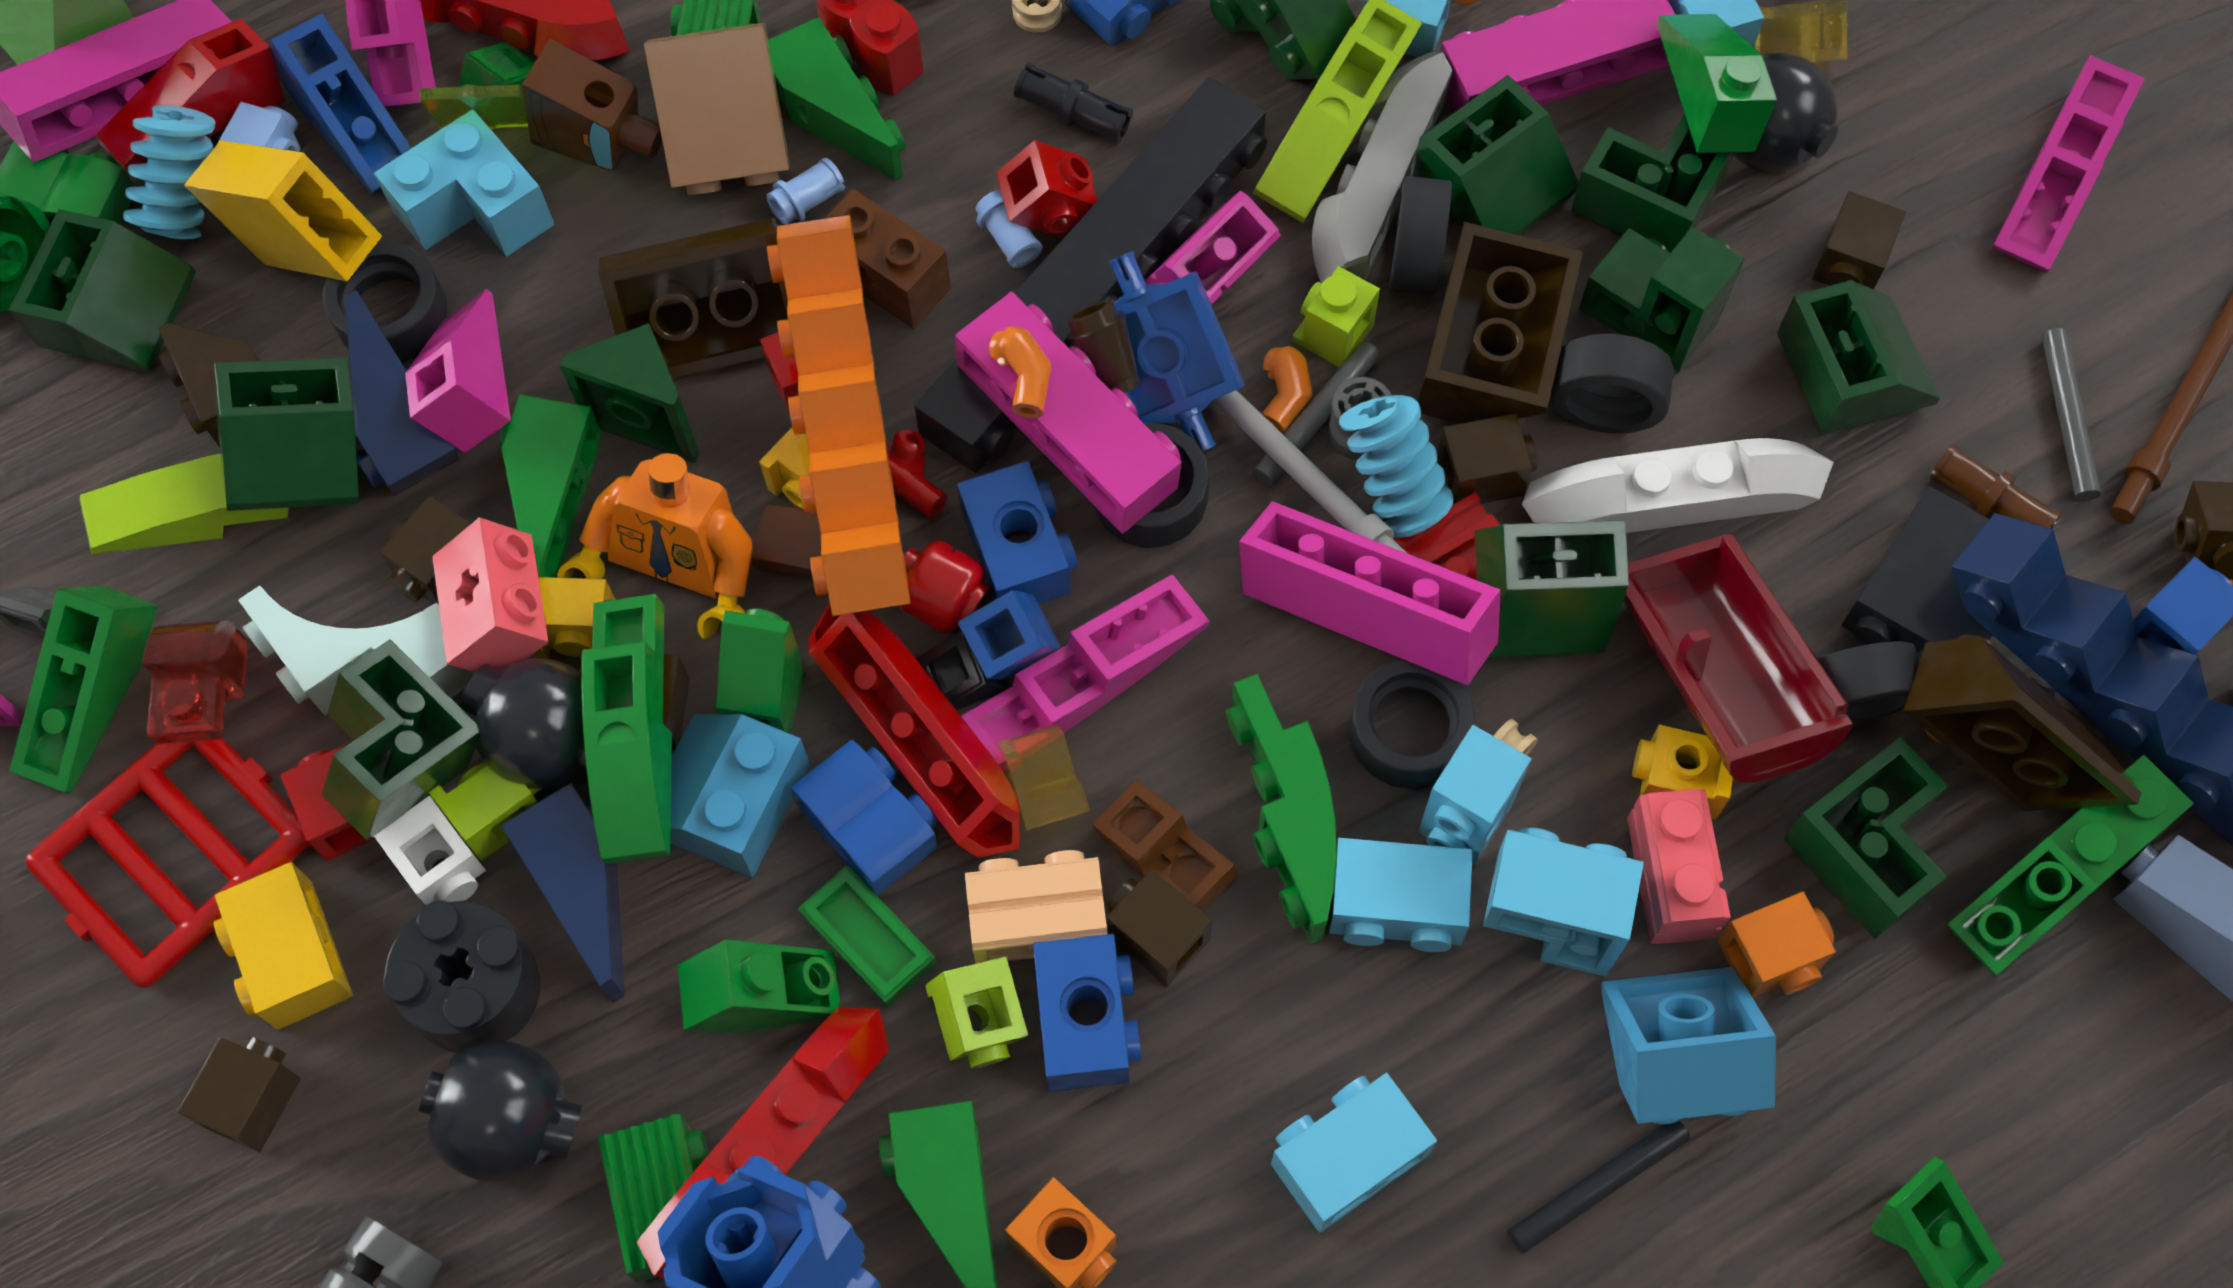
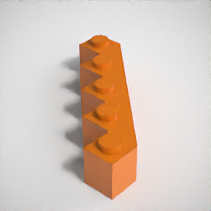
M846 215L777 226V245L767 246V253L773 283L784 281L788 298V319L778 320L777 324L783 357L795 356L798 370L799 396L788 397V404L794 435L806 433L809 448L810 475L799 476V484L805 514L817 513L821 532V556L810 557L816 595H829L832 616L910 604L906 565L900 539L899 520L887 454L886 436L875 377V365L851 217Z

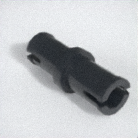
M1030 62L1025 65V69L1021 70L1014 87L1015 98L1023 99L1058 115L1059 123L1068 127L1076 123L1111 139L1116 144L1120 143L1122 137L1125 136L1133 116L1132 108L1121 106L1088 91L1089 86L1087 83L1078 79L1070 83L1035 67Z

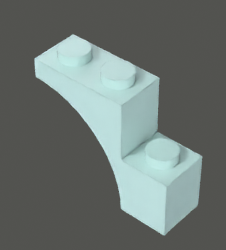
M258 586L238 600L252 619L251 622L243 626L249 638L265 658L276 652L286 665L276 672L280 681L298 704L309 697L324 715L328 713L339 672L389 639L450 698L465 689L476 673L447 665L440 610L437 603L422 612L391 624L352 629L324 626L296 616L281 607L261 586Z

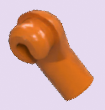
M1008 326L1005 331H998L991 337L989 342L990 355L992 359H998L997 362L1002 366L1011 365L1018 375L1012 411L1024 418H1040L1044 412L1052 371L1051 362L1029 331L1018 326Z
M1291 346L1270 349L1263 361V369L1269 371L1268 377L1275 380L1278 392L1261 414L1282 434L1286 432L1312 397V387L1306 358L1299 350Z

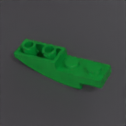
M656 594L593 603L592 649L582 650V717L587 776L600 855L606 864L670 855L672 732L663 723L665 605Z
M1256 674L1233 683L1231 708L1226 709V717L1238 745L1248 743L1257 764L1251 766V772L1260 796L1264 802L1274 800V802L1261 806L1259 830L1253 832L1257 852L1267 870L1276 867L1286 888L1279 891V897L1289 923L1294 929L1303 926L1310 944L1323 940L1335 883L1337 857L1336 827L1330 786L1321 753L1308 721L1283 730L1260 678Z
M2145 755L2141 756L2125 770L2141 792L2138 805L2081 808L1946 925L1994 976H1997L2194 804Z

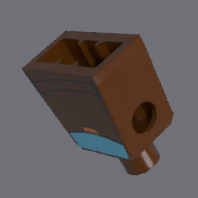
M548 39L522 84L530 143L606 170L616 169L627 149L653 159L662 144L660 126L658 123L639 116L637 87L632 81L568 47Z

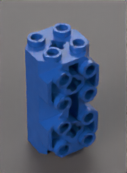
M760 1156L750 1157L742 1168L735 1169L736 1172L732 1173L723 1184L718 1185L715 1177L693 1183L657 1231L660 1250L665 1258L666 1268L663 1267L667 1288H881L878 1280L867 1270L860 1267L866 1259L863 1253L864 1245L856 1236L852 1225L842 1217L847 1208L844 1199L831 1187L819 1181H810L806 1186L804 1183L785 1176L773 1163Z

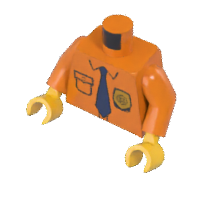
M667 453L658 455L652 460L641 461L632 476L618 477L596 498L579 538V541L584 544L582 551L564 563L557 574V578H571L575 569H579L584 573L586 579H603L605 576V566L600 558L601 552H608V561L715 599L718 597L717 605L703 613L698 619V633L701 638L707 639L716 633L720 621L722 622L725 610L745 614L743 608L737 604L738 597L745 596L753 544L751 537L732 512L726 489L717 482L688 473L687 465L683 458L676 454Z

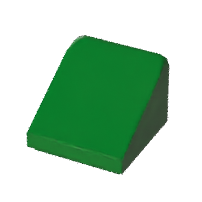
M506 42L466 53L463 59L459 89L493 117H500L524 97L522 84L535 61Z

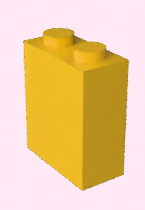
M220 140L184 184L206 208L267 266L348 282L382 237L374 226L302 152Z

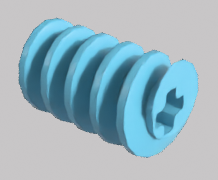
M174 105L153 106L151 108L153 111L152 117L136 118L133 120L134 128L150 134V140L134 141L130 146L134 153L148 158L147 163L128 166V173L131 176L144 180L145 186L129 187L125 193L127 198L139 202L143 206L142 209L124 211L123 219L155 235L175 239H195L201 237L200 230L195 226L202 223L205 213L202 207L198 205L201 202L184 184L204 161L202 158L207 157L212 151V142L205 135L212 133L216 122L207 114L193 109Z
M1389 395L1365 401L1347 410L1340 416L1339 425L1343 430H1358L1348 439L1347 445L1353 453H1364L1356 461L1357 471L1361 474L1371 475L1365 481L1364 489L1370 496H1380L1373 503L1372 509L1378 517L1388 518L1384 523L1394 531V538L1410 537L1425 531L1448 514L1453 505V494L1445 485L1444 470L1436 463L1437 451L1428 441V427L1420 420L1421 409L1419 403L1414 398L1404 395Z

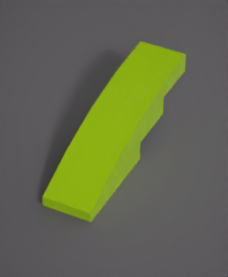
M221 453L143 473L80 495V505L91 555L222 539L223 527L225 525L288 518L289 508L227 511Z

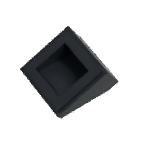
M962 630L916 659L956 710L994 697L1009 688L1007 680L986 678Z

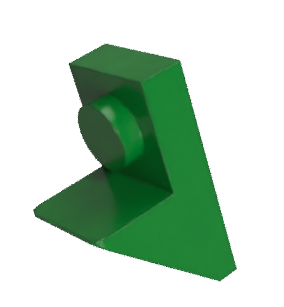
M1933 1157L1885 1204L1870 1228L1873 1234L1908 1251L1929 1288H1979L2004 1263L1945 1161L1937 1157Z

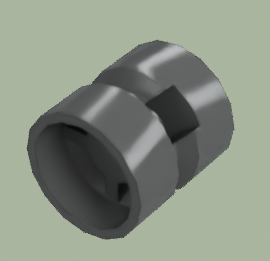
M365 1216L343 1249L348 1262L344 1268L330 1269L317 1288H429L444 1262L368 1216ZM380 1277L378 1286L372 1285L376 1278Z

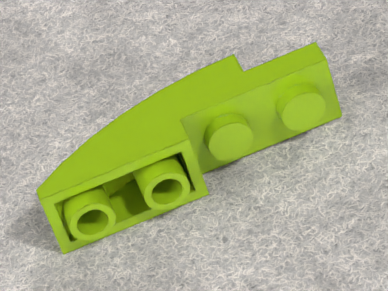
M1385 0L1367 1L1255 187L1253 194L1302 223L1305 221L1417 34L1422 22Z

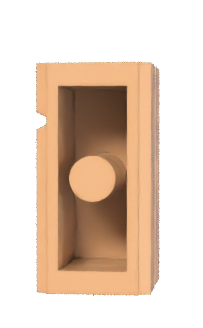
M1065 850L1047 855L1044 858L1045 864L1020 867L1015 859L997 858L982 862L979 865L978 872L965 873L971 941L976 964L1002 957H1007V961L1034 958L1033 943L1107 935L1098 857L1084 859V854L1080 851Z

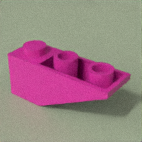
M488 289L482 291L441 322L405 373L410 418L464 453L487 437L495 435L505 424L511 421L493 293Z

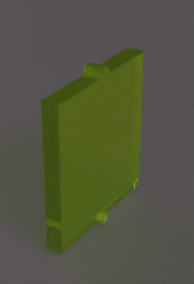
M464 85L463 87L420 88V101L440 129L472 109L491 130L504 127H528L524 95L520 85Z

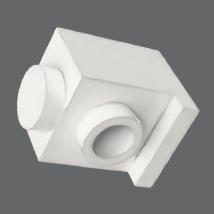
M430 796L374 836L415 894L425 905L440 900L447 902L466 901L478 888L475 878L486 871ZM441 858H446L444 861H442L437 866L432 868L433 864L437 860Z

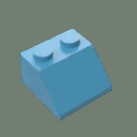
M694 714L672 755L670 844L754 878L794 799L790 787L802 779L811 766L801 738L742 714Z
M1734 967L1601 982V994L1619 1085L1638 1124L1649 1122L1671 1124L1683 1118L1717 1114L1739 1116L1751 1110L1775 1108L1776 1035Z

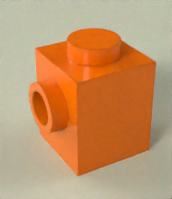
M1804 891L1732 920L1717 939L1730 967H1734L1752 998L1780 986L1785 995H1790L1815 984L1823 978L1819 970L1836 953L1833 947L1834 934L1827 917L1819 908H1812Z

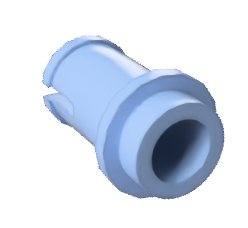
M822 158L816 165L788 182L783 180L776 181L773 184V191L767 194V201L772 212L781 223L785 225L792 221L794 223H801L805 220L806 212L835 194L843 192L845 190V185L842 184L844 180L834 163L828 158Z
M1001 190L987 194L978 202L975 209L978 214L976 222L981 230L990 231L1007 257V262L1013 268L1023 267L1039 256L1043 246L1034 237L1031 230L1009 222Z

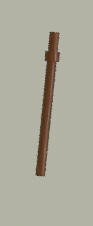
M2233 292L2146 447L2138 449L2124 471L2126 482L2109 511L2110 516L2115 521L2122 524L2133 523L2150 491L2158 490L2171 468L2169 457L2233 344Z

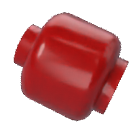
M940 540L931 542L922 552L910 548L904 556L910 604L898 606L906 614L933 630L946 634L951 633L959 626L958 621L984 606L991 587L984 583L986 570L977 560Z

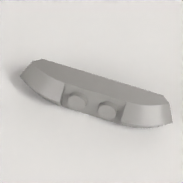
M1430 52L1422 55L1392 73L1368 113L1371 119H1368L1360 137L1357 152L1362 153L1357 167L1348 164L1340 179L1336 195L1320 201L1312 230V251L1321 283L1331 276L1338 266L1366 281L1399 209L1403 179L1405 176H1413L1419 138L1437 125L1446 105L1452 68L1443 52Z

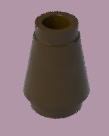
M1103 300L1088 305L1066 319L1071 330L1067 335L1068 340L1072 346L1079 348L1085 353L1095 368L1096 376L1110 390L1117 388L1126 393L1140 384L1136 373L1137 368L1125 314L1123 311L1116 310L1112 300Z

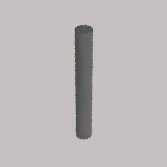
M2054 328L2042 334L2052 390L2075 499L2078 501H2090L2101 495V489L2067 330Z
M1362 341L1283 435L1300 451L1331 416L1333 396L1338 387L1349 379L1364 377L1380 358L1378 349L1371 343ZM1266 454L1253 469V474L1264 485L1272 486L1285 470Z

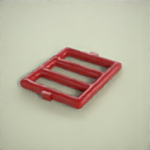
M191 715L179 723L30 851L26 857L25 864L34 877L70 914L64 921L87 943L93 939L134 985L140 988H148L154 985L215 930L214 921L222 918L214 895L198 909L112 818L115 813L143 790L229 880L217 893L292 862L310 844L305 838L295 811L269 785L273 779L252 757L245 761L203 717ZM193 746L281 835L251 863L163 773ZM90 835L177 926L171 934L147 955L141 951L60 863L64 857Z

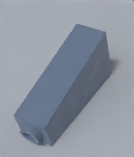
M2179 835L2159 851L2150 844H2147L2120 872L2129 882L2113 900L2233 1002V869Z

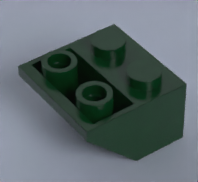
M1509 75L1502 78L1419 138L1413 177L1452 182L1449 215L1462 227L1464 222L1520 235L1573 196L1577 191L1579 182L1549 113Z
M58 209L9 311L40 348L150 372L164 343L159 327L173 323L196 271L192 265L115 221Z
M1852 280L1794 295L1777 331V335L1823 435L1938 403L1940 397L1891 296Z
M347 358L214 363L216 413L227 511L358 504L359 492L354 409Z
M1625 521L1503 524L1475 530L1477 581L1500 589L1498 644L1488 658L1603 653L1606 651L1629 586Z

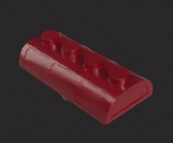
M1732 534L1722 535L1628 563L1629 586L1623 602L1645 635L1652 651L1658 656L1680 691L1687 707L1696 717L1720 755L1725 768L1736 781L1745 783L1758 782L1802 769L1818 762L1833 752L1845 740L1853 725L1846 714L1849 705Z

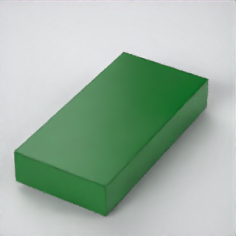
M848 865L797 908L800 916L887 1008L937 964L935 956Z

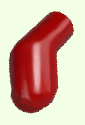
M911 429L900 430L895 433L892 442L887 445L894 494L928 519H933L942 511L947 502L948 494L924 478L923 452L926 443L922 435Z

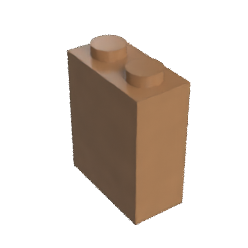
M765 22L650 39L644 43L671 188L686 186L688 195H696L721 190V180L744 177L745 186L769 184L780 180L778 171L789 170L790 160Z

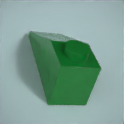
M1716 14L1659 15L1657 27L1697 153L1755 152L1777 102L1762 55Z
M519 394L513 415L510 416L511 421L500 429L499 446L503 454L517 530L532 535L538 577L557 578L558 571L563 564L603 434L589 406Z
M103 585L57 589L9 772L64 793L74 790L142 665L158 605Z
M972 1101L889 1113L891 1134L879 1136L884 1178L896 1176V1183L903 1197L963 1288H998L977 1118Z

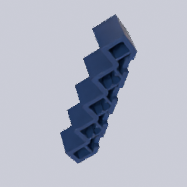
M1994 513L1951 566L1964 610L2137 761L2141 756L2145 755L2194 803L2190 808L2233 845V707L2208 698L2199 656L2137 637L2126 592L2066 575L2054 529Z

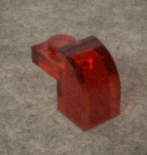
M221 620L158 625L150 633L146 642L142 664L152 674L147 735L156 744L222 739L225 700L244 698L248 640L232 622Z

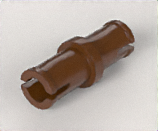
M1955 444L1945 452L1930 475V478L1933 480H1938L1976 505L1975 512L1986 518L1997 513L2053 529L2057 520L2062 515L2059 511H2054L2014 485L2016 478L2006 471L2001 475L1997 474L1960 450V447Z

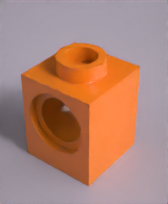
M1054 1177L1005 1229L1008 1241L1057 1288H1080L1081 1286L1083 1288H1096L1117 1263V1260L1110 1255L1117 1247L1116 1234ZM1074 1227L1085 1235L1087 1244L1084 1251L1078 1257L1070 1260H1061L1054 1257L1048 1251L1047 1242L1049 1237L1057 1229Z

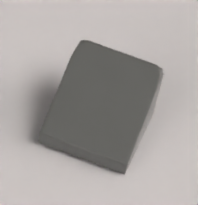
M32 586L0 590V619L11 629L44 638L56 593Z

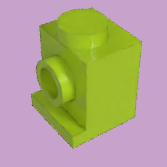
M1338 266L1331 276L1327 277L1322 283H1315L1308 292L1300 311L1306 317L1292 335V342L1340 368L1373 328L1380 288Z
M482 763L466 772L460 779L458 787L448 794L440 785L428 793L482 862L510 841L501 825L537 804L538 802L533 795L541 789L527 788L525 784L506 780L494 773L485 763Z
M1007 957L944 971L925 985L928 998L933 997L950 1061L968 1056L971 1069L991 1065L1010 1058L1007 1046L1013 1045L1028 1036ZM967 1009L975 1011L980 1016L982 1025L979 1031H973Z

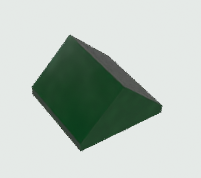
M649 323L564 355L559 366L577 405L591 407L600 430L664 453L676 454L686 461L696 462L700 452L679 394Z

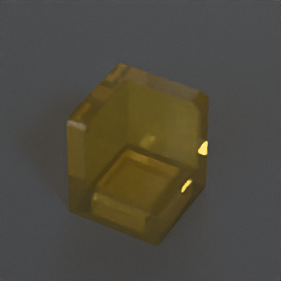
M1817 1L1760 7L1765 18L1756 40V50L1761 55L1782 52L1802 56L1811 62L1847 60V1Z
M1054 725L998 742L1008 780L1018 802L1020 819L1026 830L1090 811L1084 788L1075 775L1061 727Z

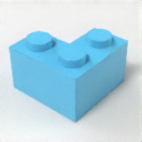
M473 109L374 172L394 214L424 250H427L475 219L507 257L555 225L540 186Z
M1522 828L1519 832L1507 830L1498 851L1483 926L1544 941L1540 958L1542 962L1606 977L1630 940L1644 862L1626 858L1627 854L1625 851L1607 844H1590L1584 848L1559 842V837L1556 834L1544 829Z

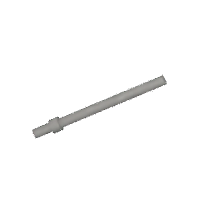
M1237 390L1213 400L1226 415L1346 530L1407 553L1393 540L1394 531L1376 514L1367 515Z

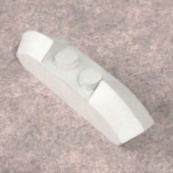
M1771 438L1734 440L1616 456L1563 468L1530 482L1522 505L1534 523L1625 521L1626 533L1799 510L1820 500L1833 461L1803 444Z

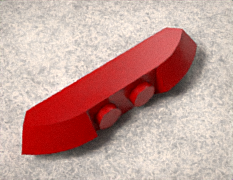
M420 0L424 20L430 22H450L468 33H476L478 31L503 39L506 43L518 49H534V55L536 56L540 55L548 39L554 40L590 60L606 59L630 52L610 0Z
M829 603L808 638V652L958 846L977 858L1018 850L1020 839V810L1008 779L994 757L912 653L884 623L869 610L832 616Z
M838 1007L681 1186L637 1241L655 1277L665 1279L663 1267L666 1268L665 1258L659 1246L657 1231L693 1183L715 1177L718 1185L723 1184L732 1173L736 1172L735 1169L742 1168L748 1159L755 1155L773 1163L785 1176L791 1171L890 1051L880 1009Z

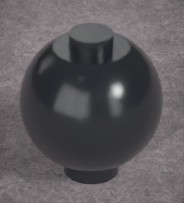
M1782 52L1762 55L1777 102L1755 152H1735L1734 157L1741 163L1757 170L1766 172L1786 171L1803 165L1812 157H1822L1832 146L1838 133V127L1834 125L1837 116L1836 96L1828 77L1810 60L1796 54Z
M545 658L521 660L502 671L488 663L479 668L465 688L459 702V707L476 718L474 722L478 725L480 732L476 738L475 747L483 762L494 773L511 782L525 784L527 788L531 789L551 788L565 784L574 779L580 771L587 774L582 717V673L568 664Z
M494 1041L472 1046L454 1056L450 1060L445 1074L432 1071L418 1112L431 1115L427 1128L428 1136L435 1151L448 1166L472 1179L497 1182L511 1180L529 1173L548 1155L566 1160L583 1105L565 1100L560 1076L550 1062L542 1055L521 1044Z

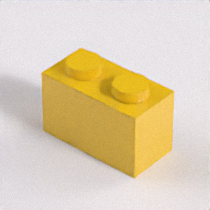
M292 862L214 895L222 918L214 921L215 932L225 953L230 958L236 956L242 977L234 980V986L240 1003L249 1016L257 1014L276 1030H280L354 997L314 885Z

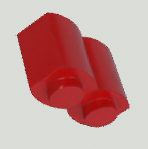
M816 0L818 15L831 37L839 34L843 38L850 51L852 60L857 61L862 75L866 76L871 85L876 89L889 95H895L924 73L918 27L912 15L902 5L894 0Z

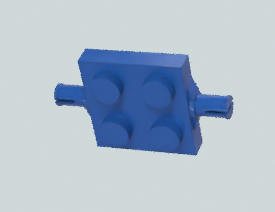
M1131 251L1109 261L1124 294L1114 303L1117 311H1123L1125 314L1137 368L1136 373L1140 380V384L1124 394L1131 400L1137 410L1138 418L1144 424L1175 423L1179 421L1183 433L1195 440L1201 451L1213 447L1216 443L1213 441L1201 411L1214 399L1242 388L1245 383L1197 271L1169 283L1146 285L1133 255L1134 252Z

